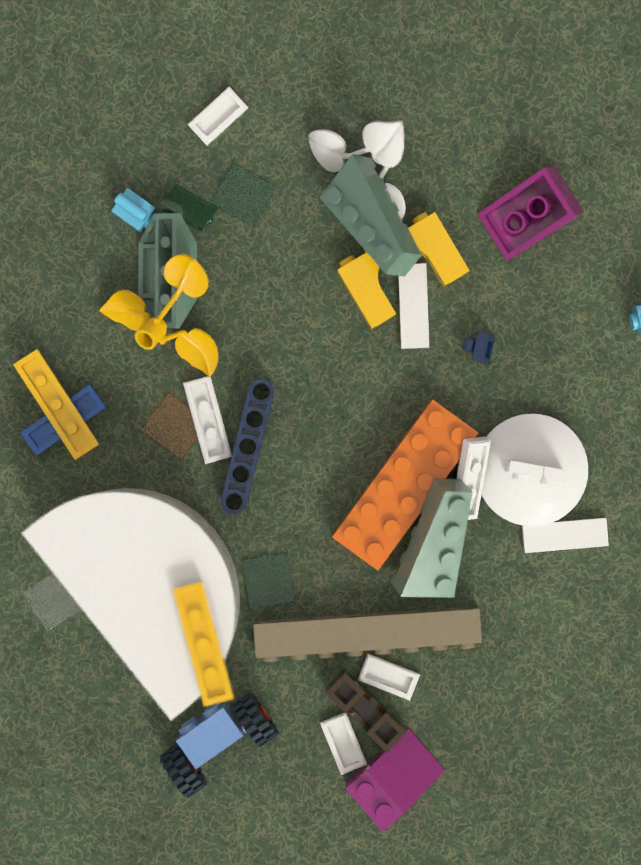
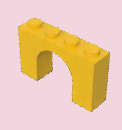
M424 212L412 220L414 225L408 229L422 256L429 262L443 287L469 272L467 265L435 212L431 215ZM366 251L365 254L358 258L351 255L339 263L341 268L337 269V273L370 329L377 327L396 315L380 287L378 280L379 266Z

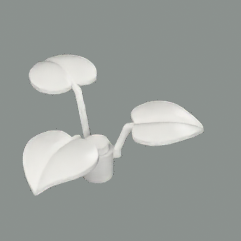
M375 121L369 123L363 130V142L366 148L352 153L345 152L346 143L344 139L333 131L319 129L312 131L308 135L309 144L315 158L330 172H339L345 164V159H349L352 154L362 155L372 152L373 160L377 164L384 166L379 174V177L383 179L388 169L400 162L404 150L402 121ZM385 183L387 186L385 190L390 200L395 202L398 207V215L403 223L406 209L403 195L395 186Z

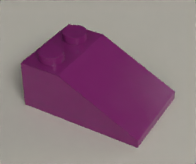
M555 165L544 167L477 215L506 261H509L583 214L584 211Z
M409 728L406 730L407 733L387 753L382 750L367 765L363 766L345 782V789L382 832L401 817L445 771Z

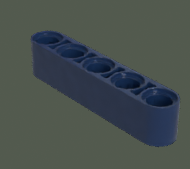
M265 379L255 380L248 389L221 499L223 509L229 514L241 513L248 503L274 398L273 385ZM259 384L267 385L270 390L269 396L264 400H258L254 396V388ZM258 411L261 413L263 422L259 427H251L248 424L247 416L250 412ZM246 438L252 439L256 444L255 452L250 455L244 454L240 448L241 442ZM237 466H244L248 469L249 477L246 481L239 482L234 478V470ZM232 493H236L242 498V505L238 509H232L227 504V498Z

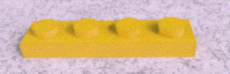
M38 349L13 364L75 460L100 445Z
M203 581L174 588L173 593L204 706L233 699L232 687Z

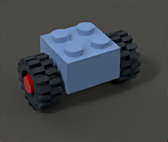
M249 692L232 705L226 700L206 706L204 708L205 711L202 713L203 716L197 719L194 715L181 724V728L178 730L180 733L176 740L177 744L159 756L168 777L172 779V783L174 786H177L178 791L182 792L184 797H191L207 785L206 777L202 773L200 766L240 739L244 732L249 734L253 742L259 747H262L279 735V731L272 718L268 715L267 710L264 709L262 703L258 701L252 692Z

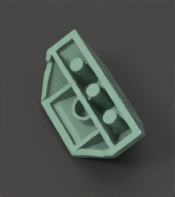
M154 213L151 223L144 231L138 243V296L145 302V312L150 314V318L157 317L177 290V287L170 285L165 280L164 268L167 262L178 254L189 255L197 261V242L180 213ZM182 291L163 317L167 328L181 327L197 297H190Z

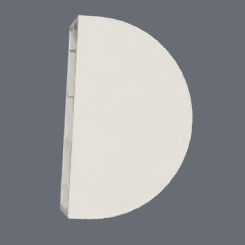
M121 488L97 492L69 501L47 513L22 533L171 720L201 696L173 589L203 581L224 660L235 634L240 607L239 582L233 560L225 543L205 518L188 505L168 495L145 489Z

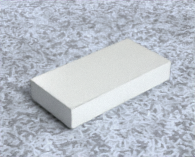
M228 87L188 123V126L208 146L240 117L248 107Z
M368 653L358 680L410 701L420 674Z
M343 712L320 722L341 775L367 765L347 713Z

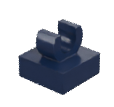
M478 332L476 340L464 338L462 350L472 352V360L489 365L495 337Z

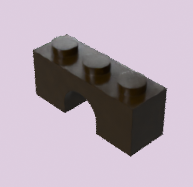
M345 668L325 688V694L345 713L348 712L365 729L366 733L386 753L407 733L405 726Z

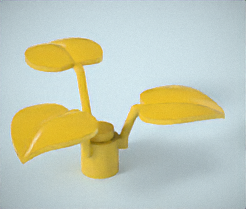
M186 254L175 255L165 265V280L170 285L177 287V290L157 317L150 318V314L145 312V302L137 294L129 290L115 292L100 309L102 314L113 321L137 331L135 339L142 348L150 350L158 342L164 345L166 341L177 337L175 349L181 358L188 361L191 366L203 371L208 377L214 373L218 363V349L211 336L198 328L192 329L189 333L185 330H180L166 335L167 325L163 320V317L182 291L190 297H200L208 289V277L204 269L191 256Z

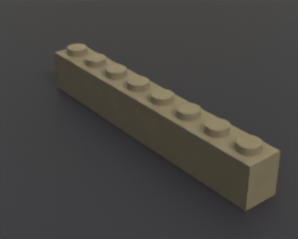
M478 606L254 621L253 624L256 658H262V662L279 661L281 656H290V660H304L310 654H318V658H333L335 653L346 652V656H361L363 651L374 650V654L382 655L390 654L391 649L402 648L404 653L418 652L419 647L430 646L432 651L447 650V645L457 644L459 649L475 648V643H482L480 609Z

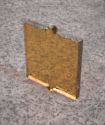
M168 393L157 409H153V415L142 431L182 459L193 443H197L198 436L190 408Z

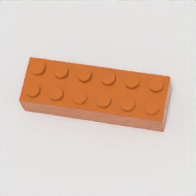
M430 400L334 531L332 538L373 568L379 570L421 513L420 511L434 478L445 479L460 459L463 439L475 438L478 432L436 401Z

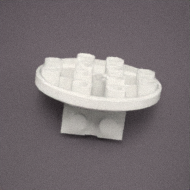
M523 414L504 420L488 433L486 437L491 440L481 496L496 514L515 524L540 526L559 520L576 506L587 484L588 461L582 443L568 426L550 416Z

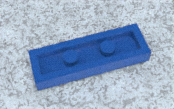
M90 384L70 398L85 422L107 408ZM46 415L21 432V435L36 456H39L62 440Z

